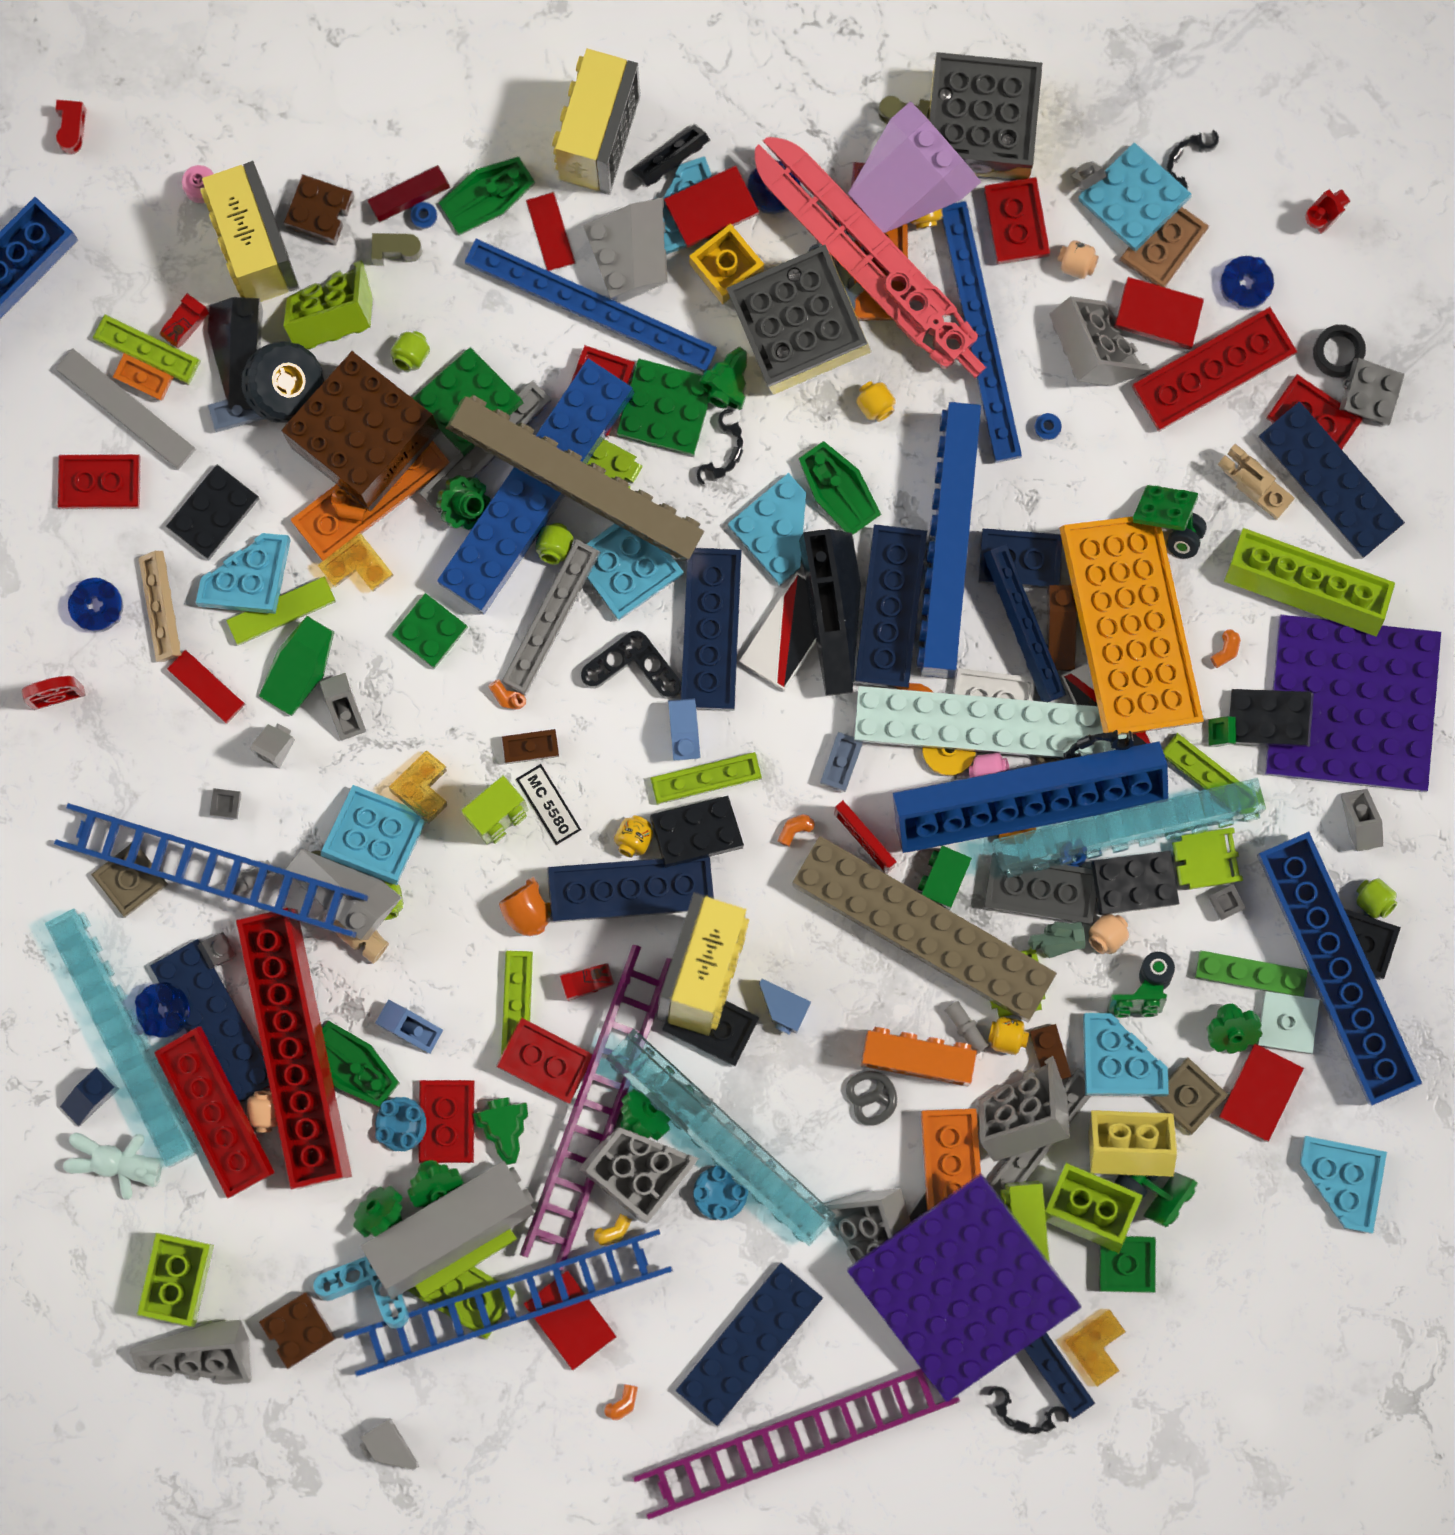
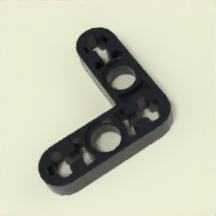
M641 631L629 632L586 664L581 671L583 684L593 689L602 686L632 662H635L663 698L672 699L679 694L681 689L680 680L648 637ZM634 637L636 640L641 638L643 640L641 642L642 648L639 650L636 647L628 651L631 657L627 659L625 652L620 646L624 645L625 649H627L632 644L631 638ZM613 652L619 653L623 659L622 663L617 667H612L607 663L608 655ZM649 658H657L660 662V668L655 672L648 671L644 665L645 661ZM602 660L604 667L610 673L606 675L603 670L598 674L599 680L597 682L593 679L588 681L589 675L587 671L590 669L593 672L599 670L601 665L598 662ZM664 669L668 671V673L664 674L668 682H675L673 692L662 690L664 683L660 677L657 681L653 679L661 675Z

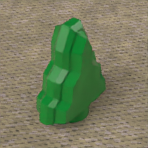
M737 347L728 353L724 362L715 363L711 370H705L699 380L700 386L709 393L707 397L708 402L715 407L724 409L728 406L737 410H742L746 399L743 393L746 386L743 374L747 367V351L742 347Z
M509 1097L488 1101L489 1109L473 1113L476 1125L484 1130L486 1139L495 1143L497 1154L506 1165L515 1164L520 1151L519 1137L524 1132V1120L528 1117L527 1102L511 1104Z

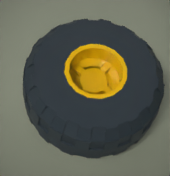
M289 341L274 342L263 346L249 357L242 372V391L246 402L257 415L271 422L287 423L324 383L323 370L314 354L304 348V346Z

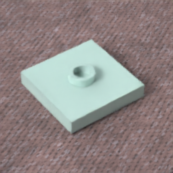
M1265 991L1260 1020L1263 1034L1259 1038L1257 1045L1312 1054L1320 999Z

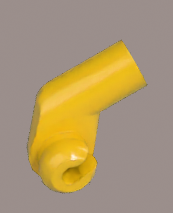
M620 1214L614 1227L607 1229L598 1228L594 1232V1240L599 1242L601 1246H609L622 1241L632 1219Z

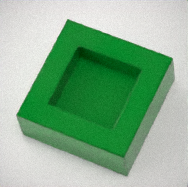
M1226 716L1208 719L1209 746L1219 747L1236 744V717Z

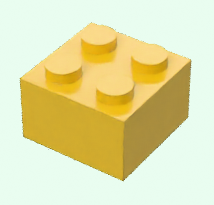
M732 224L728 225L689 256V265L722 305L731 299L726 289L727 287L764 272V263Z

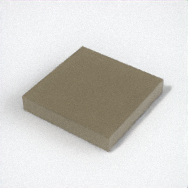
M131 844L114 857L126 861ZM139 848L135 864L151 868L152 862L142 849ZM106 862L91 874L125 918L168 885L163 878L112 862Z
M1186 1058L1168 1078V1096H1151L1150 1098L1166 1113H1173L1174 1120L1192 1135L1228 1094L1192 1060Z

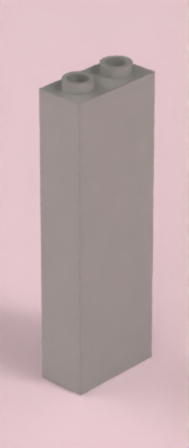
M504 1161L500 1162L360 1246L391 1300L535 1214L531 1206L535 1201L527 1188L524 1190L520 1188L518 1183L522 1180L514 1167L509 1169Z

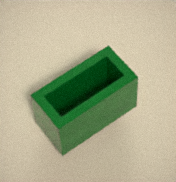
M942 845L939 851H933L928 865L932 866L929 876L923 875L917 890L922 891L921 894L950 911L972 858Z

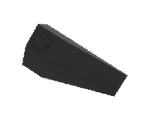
M232 297L209 305L207 331L229 409H232L235 405H240L243 410H253L246 402L242 391L241 377L249 357L259 350L261 345L263 307L260 298Z

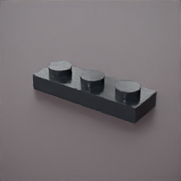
M693 124L632 169V172L636 179L648 187L651 184L657 183L671 169L678 167L687 157L700 151L710 139L705 131L696 124Z

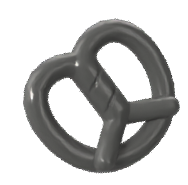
M864 1071L854 1075L846 1085L847 1097L854 1104L855 1117L861 1124L866 1126L878 1125L886 1121L895 1111L897 1093L893 1083L886 1075L876 1071ZM867 1079L877 1080L876 1090L859 1097L856 1096L854 1087L857 1083ZM884 1086L887 1089L889 1097H887L883 1093ZM879 1100L887 1106L884 1112L871 1118L866 1117L862 1112L864 1106Z

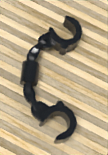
M1212 130L1211 133L1214 140L1213 144H1205L1202 141V133H1199V135H1192L1189 139L1181 141L1168 156L1169 160L1166 166L1168 173L1187 190L1188 184L1185 181V177H1177L1172 172L1173 165L1178 162L1184 152L1183 148L1188 144L1198 145L1200 152L1214 150L1219 142V136L1215 130Z
M732 409L722 411L718 418V424L723 433L731 432L737 437V447H733L729 460L732 462L725 469L715 468L712 462L700 466L696 477L698 483L702 486H705L701 478L703 471H711L715 481H717V479L723 478L727 472L733 470L736 463H739L741 459L743 438L741 437L742 429L739 426V422L726 426L722 421L725 416L733 414Z
M1118 730L1112 733L1089 734L1078 739L1063 754L1064 759L1081 757V753H1075V751L1087 748L1099 740L1109 741L1111 749H1129L1134 744L1133 733L1129 731L1128 736L1124 739H1119Z
M999 1386L993 1387L988 1392L989 1396L996 1391L1004 1393V1402L995 1405L994 1408H996L997 1414L1003 1417L1005 1423L1010 1427H1014L1013 1430L1026 1435L1028 1432L1031 1434H1038L1041 1431L1049 1432L1056 1428L1051 1419L1055 1411L1062 1412L1065 1421L1069 1422L1068 1412L1062 1407L1055 1406L1044 1413L1046 1420L1040 1428H1029V1423L1016 1420L1014 1423L1011 1418L1006 1416V1406L1012 1402L1009 1392Z

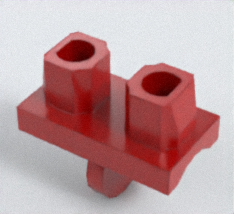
M1328 189L1306 211L1305 220L1307 224L1318 229L1320 234H1322L1345 211L1344 207L1351 201L1342 189L1334 194Z

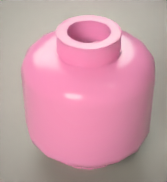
M196 165L190 167L184 173L182 187L187 197L193 202L205 203L200 188L205 187L202 178L214 174L211 169L206 166Z
M1000 753L978 755L974 758L973 765L969 766V776L973 778L1009 771L1008 760L1003 758Z

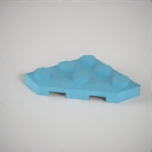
M705 156L679 165L664 199L712 177ZM664 202V247L667 255L686 248V245Z
M790 473L785 475L728 523V527L779 586L800 570L801 566L799 540L803 534L806 492Z
M262 533L243 551L241 549L223 561L224 565L213 573L208 572L201 577L196 598L198 607L276 614L291 542L288 535Z
M1112 1013L1083 1014L1085 1096H1168V1067L1161 1060L1158 1061L1132 1032L1129 1033Z
M1304 1136L1300 1165L1342 1226L1346 1229L1371 1234L1374 1232L1387 1152Z

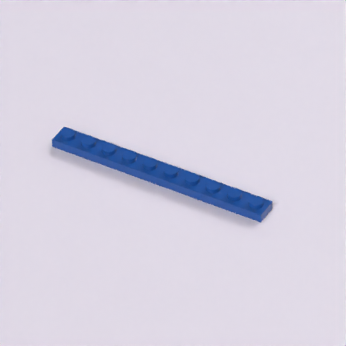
M957 202L942 208V222L963 319L978 334L977 341L971 346L970 351L986 367L976 378L994 461L999 463L1019 459L1022 457L967 202Z
M477 238L465 259V264L699 371L705 372V370H708L717 352V347Z

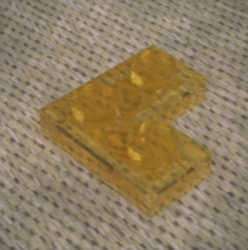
M361 533L357 534L318 564L320 570L335 588L355 572L359 574L372 592L394 576Z
M426 750L389 786V790L429 824L448 806L447 801L430 788L447 771L446 766Z
M1110 1309L1064 1341L1096 1387L1120 1371L1104 1349V1347L1126 1332Z

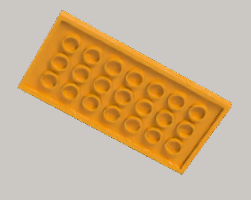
M1133 516L1067 524L1059 527L1103 733H1112L1118 730L1119 736L1126 735L1129 731L1140 733L1204 722L1162 527L1133 523Z

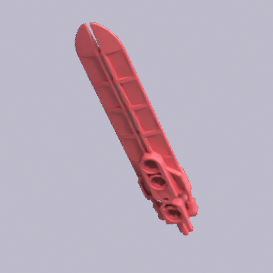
M777 137L763 139L762 141L787 167L784 170L758 144L755 148V163L758 174L766 187L822 246L826 245L829 253L896 322V325L916 346H920L930 354L929 357L943 369L948 368L958 360L974 378L979 376L986 367L969 350L977 341L978 334L967 321L964 322L957 312L955 305L919 271L806 151L785 139ZM790 173H792L806 187V189L814 196L813 198H811L805 192V190L789 175ZM818 201L842 225L841 227H839L817 204ZM845 230L869 253L868 256L846 235ZM872 259L889 274L888 277L871 261ZM899 281L903 283L905 289L899 292L895 291L891 287V283ZM917 300L922 303L923 309L915 311L910 307L909 303ZM954 315L960 326L955 322H944L943 318ZM927 333L933 336L934 350L922 342ZM948 339H955L959 342L960 348L950 349L946 341Z

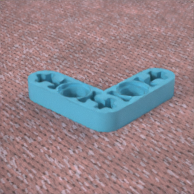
M366 1256L322 1273L314 1281L315 1292L319 1298L325 1301L334 1300L371 1285L381 1315L387 1326L397 1329L403 1327L408 1322L409 1313L403 1295L400 1294L392 1300L390 1296L384 1297L380 1295V1289L383 1285ZM359 1271L360 1277L356 1282L349 1283L346 1281V1276L349 1272ZM339 1276H340L341 1282H342L343 1285H344V1286H342V1287H340L339 1284H338L339 1282H338V1280H337V1277H339ZM326 1282H329L331 1285L328 1292H325L323 1289ZM394 1303L395 1308L399 1312L398 1319L394 1320L392 1318V1310L389 1304Z

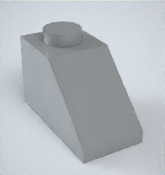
M346 673L320 681L326 704L340 740L342 741L365 733L366 729Z
M278 723L275 727L268 724L252 743L250 750L256 757L280 768L295 739L290 735V729Z
M1368 789L1341 794L1349 835L1356 851L1383 847L1382 819Z
M388 1419L360 1437L363 1441L360 1447L368 1459L372 1457L376 1462L411 1470L420 1466L392 1419Z

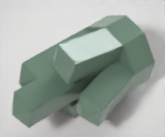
M1055 921L1054 924H1047L1044 934L1031 935L1028 944L1032 950L1041 949L1048 958L1070 951L1085 949L1086 942L1084 928L1081 922L1070 924Z

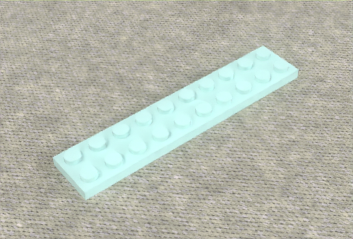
M858 687L854 741L1064 759L1063 754L1078 739L1089 734L1103 733L1098 706ZM1127 734L1119 735L1118 737L1119 739H1124L1127 737ZM1099 740L1087 748L1078 749L1075 753H1081V756L1116 749H1111L1109 741Z

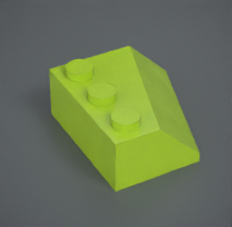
M362 259L354 263V269L343 275L341 271L332 274L333 278L323 285L314 283L287 297L284 328L292 343H298L309 350L318 344L327 341H337L343 336L352 333H362L371 327L373 297Z

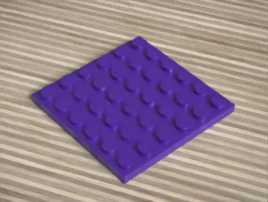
M1280 615L1272 690L1314 693L1310 747L1267 745L1265 775L1427 792L1441 632L1382 625L1376 637L1327 619Z
M982 1173L847 1268L849 1275L946 1402L953 1399L1081 1309L1079 1301Z

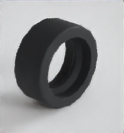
M1335 324L1326 328L1317 338L1313 347V359L1316 366L1324 374L1343 378L1350 374L1353 360L1344 366L1331 364L1324 355L1325 343L1332 337L1343 336L1353 343L1355 348L1354 358L1364 359L1366 355V344L1362 335L1355 328L1344 324Z

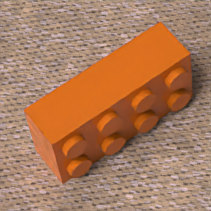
M874 1027L873 1031L868 1030L866 1034L860 1066L969 1086L972 1082L977 1051L971 1050L972 1045L955 1042L954 1046L944 1045L945 1040L928 1037L927 1041L917 1040L916 1034L901 1032L900 1036L890 1035L889 1029Z

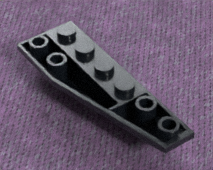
M834 529L803 532L799 544L825 696L852 693L861 581L853 535L850 532Z

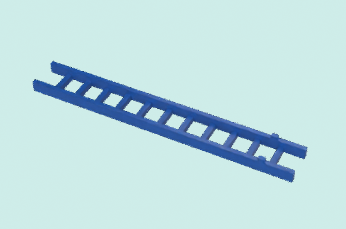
M67 804V809L85 814L87 817L85 821L81 820L76 838H79L77 845L56 839L54 844L343 935L356 937V932L334 926V920L343 894L364 901H368V895L80 806ZM96 818L111 822L102 853L86 849ZM120 825L136 830L126 861L110 856ZM144 833L160 837L151 868L135 864ZM169 840L185 845L175 876L159 871ZM194 848L210 853L200 884L184 879ZM218 856L234 860L224 891L209 887ZM242 863L260 868L250 899L233 894ZM268 871L284 876L275 907L258 902ZM293 879L309 883L300 915L283 910ZM318 886L335 891L325 922L308 917Z
M657 1229L408 1312L409 1318L421 1314L431 1346L412 1352L404 1326L397 1328L405 1355L387 1361L385 1360L376 1329L387 1326L385 1321L343 1334L344 1339H348L369 1332L378 1360V1364L355 1371L356 1377L672 1272V1266L648 1273L646 1268L648 1261L644 1249H640L638 1243L639 1241L660 1235V1230ZM631 1244L641 1276L622 1282L612 1250ZM605 1253L615 1285L596 1291L586 1259ZM579 1262L589 1293L569 1299L560 1268ZM553 1270L563 1302L543 1308L533 1277ZM526 1279L536 1311L517 1317L507 1285ZM500 1288L510 1320L491 1325L482 1294ZM475 1297L484 1328L464 1334L455 1303ZM448 1306L457 1337L438 1343L428 1312Z

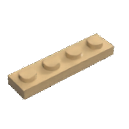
M153 551L139 557L156 662H166L181 656L180 642L178 640L164 552Z

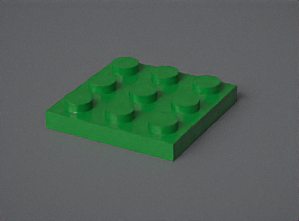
M471 347L413 397L416 402L433 414L440 432L463 456L469 453L476 445L446 429L463 398L466 396L470 398L474 395L487 403L485 407L491 411L499 409L508 415H511L524 403Z
M638 358L630 385L633 387L634 395L623 410L617 436L694 457L709 406L707 400L709 393L700 386L701 383L699 382L702 375Z

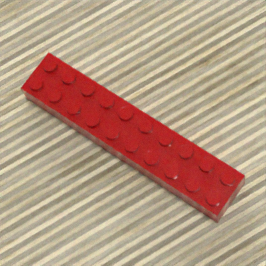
M284 908V909H283V910H286V911H289V912H293V913L298 914V910H297V909H293V908ZM273 912L236 920L290 1188L302 1189L350 1178L352 1173L300 921Z

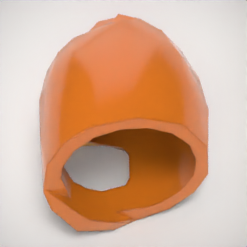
M534 876L528 879L524 886L499 902L502 915L508 925L524 936H536L543 933L550 921V902L545 903L538 890L539 884Z

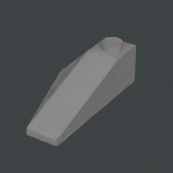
M301 849L285 869L368 895V901H364L343 894L335 917L348 930L356 932V937L360 940H368L402 899L399 894L382 880L304 849ZM296 880L306 891L308 890L309 883ZM318 886L314 898L329 911L335 891Z
M241 1320L213 1322L130 1349V1355L138 1372L169 1377L174 1375V1373L190 1375V1380L197 1381L199 1377L215 1379V1383L224 1385L251 1382L249 1338Z

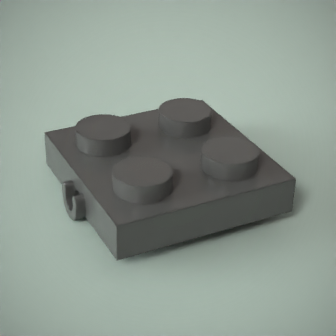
M1354 358L1349 377L1343 382L1345 391L1339 410L1382 425H1390L1405 374L1361 358Z

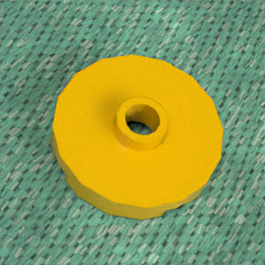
M922 747V755L926 764L933 772L941 776H955L963 773L971 766L976 755V751L954 750L952 753H947L945 749Z

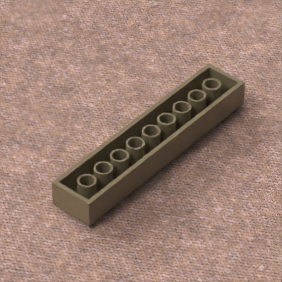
M472 395V397L468 398L466 396L460 401L446 429L680 561L690 559L705 532L699 528L700 523L688 516L681 518L675 515L677 512L675 508L665 503L658 505L652 502L653 496L640 489L639 491L629 489L630 483L617 476L615 478L606 476V470L595 463L588 465L581 461L582 456L572 450H560L557 448L558 443L547 436L537 437L533 434L535 430L522 422L517 425L509 421L511 416L499 409L491 411L485 407L487 403L482 399Z
M821 836L817 839L792 882L794 888L1029 1023L1057 972Z

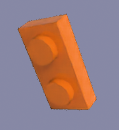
M124 353L113 378L163 401L174 376Z

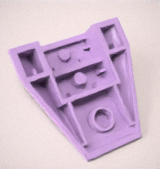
M910 101L890 119L848 194L883 233H886L962 200L981 181L933 124Z

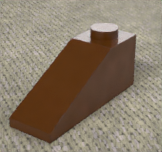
M1049 585L1047 589V647L1057 671H1072L1075 669L1077 608L1072 585Z

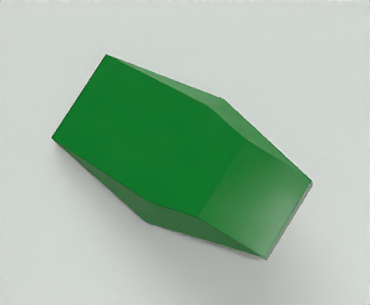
M518 156L474 170L439 204L457 233L462 235L504 215L536 182Z
M822 441L798 459L815 501L843 531L854 535L882 515L860 470L825 441Z
M306 616L277 650L259 697L293 716L324 677L334 631Z
M328 1020L322 1028L333 1085L346 1093L381 1108V1104L389 1098L400 1082L372 1045Z

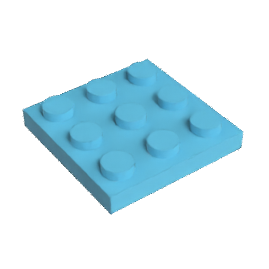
M1135 142L1105 170L1107 177L1078 196V200L1134 252L1192 198V194Z
M616 524L587 543V545L601 552L587 579L618 621L684 575V572L670 554Z
M352 785L321 850V856L397 886L425 826L428 814Z

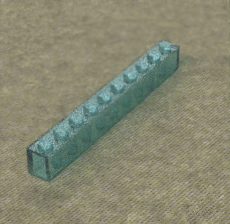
M1254 778L993 840L992 848L999 875L1007 874V878L1022 875L1023 870L1033 868L1034 872L1048 869L1051 863L1060 862V865H1067L1076 862L1077 857L1085 855L1087 859L1102 856V851L1112 849L1113 853L1128 850V845L1139 843V847L1154 844L1157 838L1165 837L1166 841L1180 838L1181 833L1191 831L1192 834H1199L1208 831L1207 827L1212 825L1224 828L1233 825L1234 820L1244 818L1245 822L1254 821L1260 818V814L1266 810L1259 780Z
M73 908L46 922L45 925L165 1166L171 1168L198 1154L197 1146L200 1143L194 1131H188L184 1123L188 1120L181 1106L176 1107L172 1099L175 1097V1094L169 1082L164 1083L160 1075L163 1070L157 1058L152 1059L148 1051L151 1048V1044L145 1033L140 1034L136 1027L139 1020L134 1010H128L124 1003L127 996L120 984L116 986L111 977L115 975V972L108 960L104 962L99 953L103 951V948L96 936L91 937L87 929L91 927V924L84 912L79 913L78 910Z
M635 1029L606 1058L614 1071L623 1074L636 1091L642 1092L648 1097L654 1108L663 1111L676 1128L687 1133L691 1137L692 1142L697 1147L703 1148L716 1165L726 1169L738 1185L744 1186L752 1193V1197L756 1202L765 1205L778 1222L784 1223L791 1229L796 1239L810 1246L832 1223L836 1216L832 1210Z

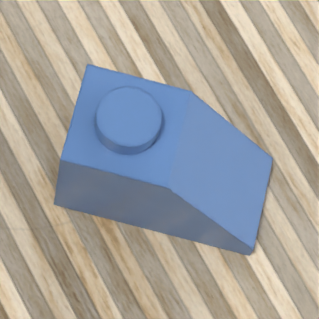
M695 698L669 700L673 761L700 758Z
M761 979L759 986L771 1020L777 1024L775 1029L790 1035L791 1031L797 1033L811 1001Z
M389 999L375 1022L380 1027L429 1054L443 1032V1029Z

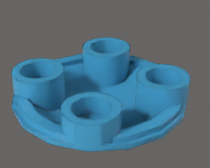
M395 1097L384 1101L375 1118V1137L378 1142L383 1143L387 1148L394 1151H408L415 1148L422 1141L426 1132V1116L423 1109L416 1101L407 1097Z
M718 1165L708 1168L700 1174L694 1184L693 1197L695 1205L703 1215L710 1219L720 1221L731 1219L740 1213L746 1204L748 1196L746 1183L742 1176L730 1167Z

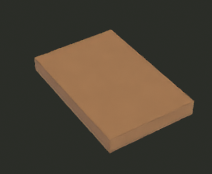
M1181 207L1136 252L1128 247L1119 261L1152 284L1166 287L1206 233L1209 225Z

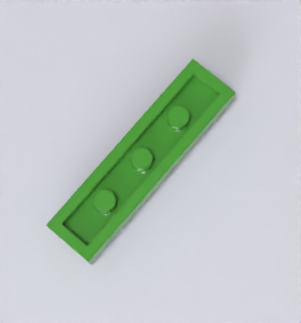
M1200 950L1195 978L1304 997L1308 970Z

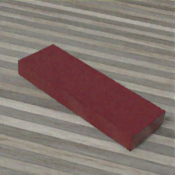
M439 165L367 201L380 223L449 189L450 185Z

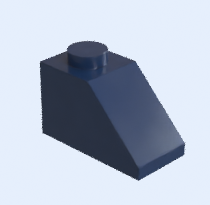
M96 1067L75 1086L60 1107L80 1127L120 1088L102 1069Z

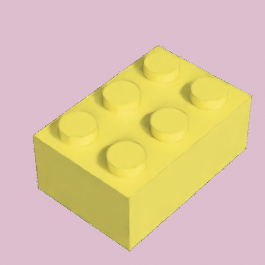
M1091 1110L1088 1129L1091 1173L1174 1176L1177 1147L1173 1113Z

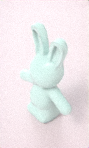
M73 1133L69 1137L71 1145L91 1155L92 1158H70L64 1162L63 1167L65 1171L72 1174L95 1172L104 1177L118 1174L122 1197L128 1200L132 1197L130 1179L151 1187L158 1185L164 1159L136 1154L145 1140L142 1134H136L122 1153L115 1146L99 1145L81 1133Z

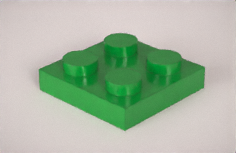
M425 593L393 632L392 636L435 669L467 630L468 626Z
M1126 1236L1119 1253L1100 1245L1099 1292L1156 1293V1237Z

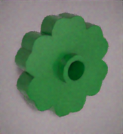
M457 475L446 481V489L438 492L436 506L438 509L443 510L441 519L450 527L455 529L461 527L470 530L483 514L491 499L489 496L484 495L486 485L481 483L478 478H466Z
M1225 1004L1218 1009L1216 1018L1212 1019L1207 1026V1038L1210 1046L1217 1052L1225 1050L1230 1054L1242 1052L1247 1049L1248 1045H1254L1259 1041L1263 1034L1261 1030L1262 1024L1259 1016L1252 1010L1243 1012L1236 1004Z
M634 1088L622 1098L624 1106L621 1108V1112L624 1116L620 1123L621 1128L648 1139L652 1137L656 1141L670 1130L668 1122L671 1118L667 1108L659 1104L656 1095L646 1089L640 1092Z
M428 1160L418 1167V1173L410 1180L411 1187L407 1193L414 1207L423 1206L425 1208L462 1186L464 1182L457 1168L449 1169L446 1164L440 1165L437 1161Z
M388 1186L385 1189L378 1187L370 1192L366 1201L361 1202L354 1213L356 1221L353 1227L366 1238L370 1235L376 1237L403 1221L400 1213L402 1210V1205L400 1204L403 1198L402 1195L392 1186Z

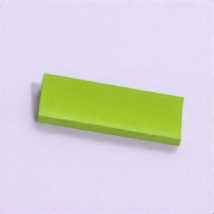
M1243 528L1240 533L1224 579L1226 583L1376 637L1385 620L1395 586L1393 581Z

